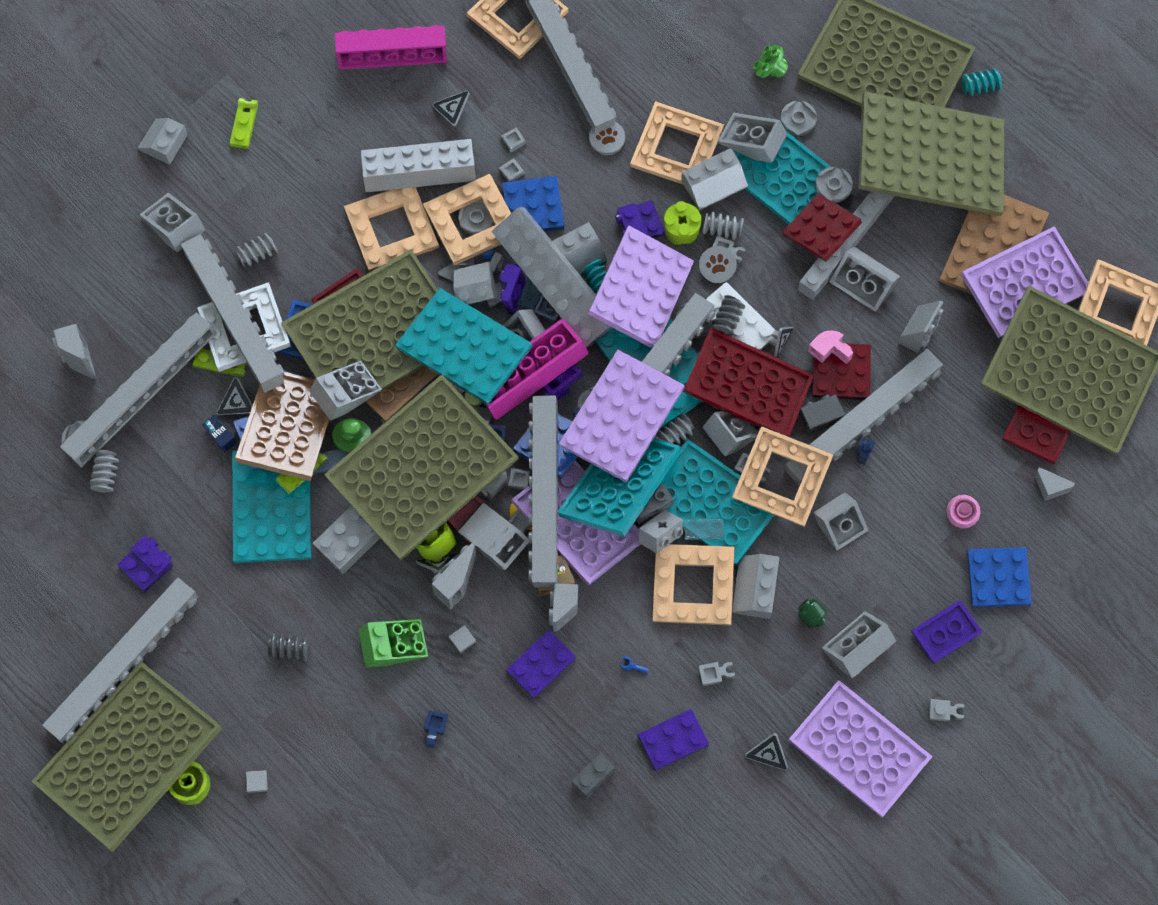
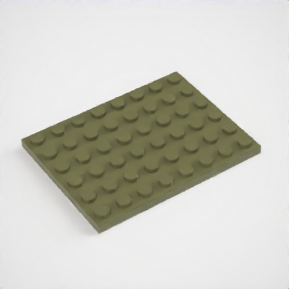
M838 0L803 63L797 78L862 107V95L864 92L945 107L969 63L975 47L874 1Z
M864 92L862 95L859 189L1001 216L1004 209V119Z
M410 249L281 322L315 378L362 361L383 391L425 367L396 349L395 344L433 298L438 289Z
M1028 285L980 385L1117 455L1157 372L1158 351Z
M441 375L324 475L401 561L516 462L519 457L451 383Z
M140 662L31 782L113 852L223 728L143 662Z

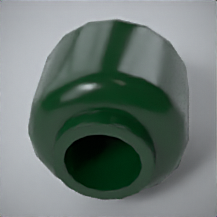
M808 598L798 607V617L808 627L811 628L815 625L820 627L826 621L825 615L827 610L818 600H810Z

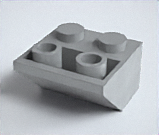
M555 583L554 590H550V607H553V609H549V625L553 626V632L560 630L577 615V584Z

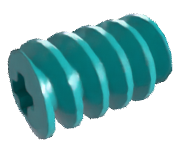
M993 68L990 72L988 70H984L983 73L978 71L976 75L975 73H970L969 76L963 74L961 86L964 95L966 96L967 92H969L970 96H973L974 90L980 95L981 89H983L984 93H987L989 87L994 92L995 86H997L999 91L1002 90V80L999 71Z
M601 259L591 262L582 271L586 281L589 283V287L593 289L592 291L597 294L606 272H603L606 266H600L603 263Z

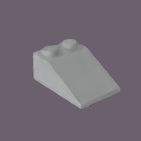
M733 113L718 143L754 160L772 163L787 132L780 120Z
M169 193L140 214V217L176 252L182 249L181 243L205 231L198 215Z

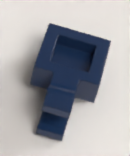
M861 438L857 455L860 456L858 462L865 465L875 444L868 439L865 442V439Z
M432 710L428 711L424 731L429 732L426 740L427 747L434 748L437 734L444 735L448 714Z

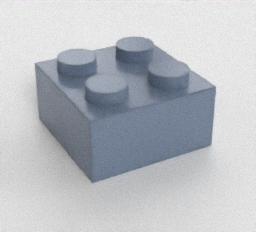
M542 295L534 313L538 318L555 324L560 315Z

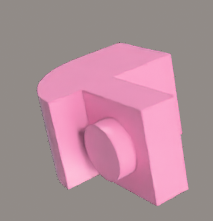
M837 331L820 333L809 344L808 352L822 363L831 353L846 364L852 359L853 355L851 347L846 343H841L843 334Z

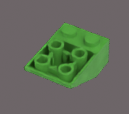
M421 619L371 622L359 629L365 668L388 666L428 657Z

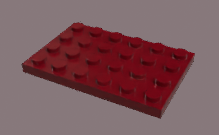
M711 327L683 392L759 428L762 426L789 437L814 375Z

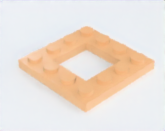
M508 0L478 1L467 12V17L517 58L521 59L543 37L534 19L518 33L494 14ZM553 0L554 4H558L561 11L560 15L563 18L569 12L568 8L559 0Z
M655 101L631 160L630 167L683 185L681 182L683 171L713 156L724 124ZM666 126L699 137L689 165L655 154Z
M490 174L423 203L424 209L454 266L501 245L491 231L511 214ZM482 199L495 226L462 240L449 214Z
M416 187L389 190L344 206L369 273L410 249L415 256L439 248L438 241ZM403 207L414 236L380 247L369 218Z
M1098 259L1094 265L1078 311L1147 346L1158 316V284ZM1108 286L1142 299L1131 331L1097 317Z
M761 426L732 498L805 527L833 454ZM771 453L808 466L794 501L758 487Z
M669 544L666 548L656 553L653 622L731 625L734 547ZM675 565L714 567L712 604L673 602Z

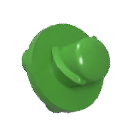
M767 45L763 49V55L753 65V70H755L756 75L760 78H765L770 74L771 77L780 78L788 69L787 61L782 58L783 49L779 45Z
M344 419L333 429V444L339 450L350 453L367 439L371 432L367 424L359 419Z

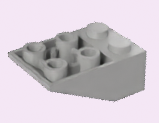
M943 301L919 305L901 334L898 343L916 353H919L921 348L925 349L930 340L929 338L938 327L944 311L941 309Z
M362 361L317 377L309 390L330 421L347 414L382 391Z
M484 503L458 531L469 543L473 542L475 548L501 571L506 570L529 543V539L520 530Z
M473 542L469 546H464L460 551L461 555L456 560L452 559L446 565L447 569L442 574L438 573L432 580L434 595L450 610L465 595L476 558V548Z

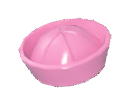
M958 495L948 503L947 517L954 526L969 528L979 520L980 506L971 496Z

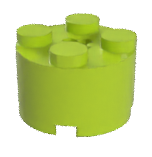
M679 201L669 207L664 216L663 228L665 237L675 245L693 243L698 238L701 228V214L698 209L684 201Z
M445 522L419 544L416 549L423 558L438 562L456 545L454 534Z
M193 762L169 788V792L182 804H199L210 790V778L200 764ZM191 780L192 784L186 786L185 782H189Z

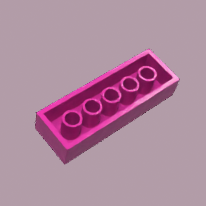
M444 26L397 27L387 30L380 28L371 31L359 30L335 33V48L339 70L447 63Z
M563 318L530 341L532 343L531 350L522 359L488 405L482 402L495 420L502 417L589 354L583 341Z

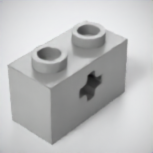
M664 510L639 528V543L658 553L683 535V520Z

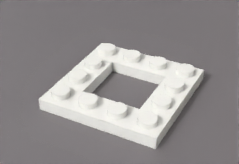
M269 282L237 293L243 299L244 304L242 306L244 309L252 310L258 308L266 334L261 336L265 337L269 345L267 346L268 351L277 352L291 347L287 333L281 324L282 319ZM211 302L197 307L200 316L209 322L217 333L209 341L218 371L220 372L245 363L246 360L237 344L230 346L222 318L214 304Z

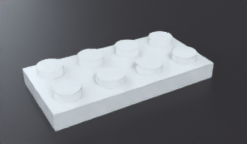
M725 282L706 299L714 304L715 315L713 321L716 319V314L719 312V307L722 305L721 303L725 299V295L739 299L746 307L745 309H740L743 314L738 316L740 318L739 322H734L737 325L736 329H732L734 335L729 336L762 350L775 338L771 335L776 330Z

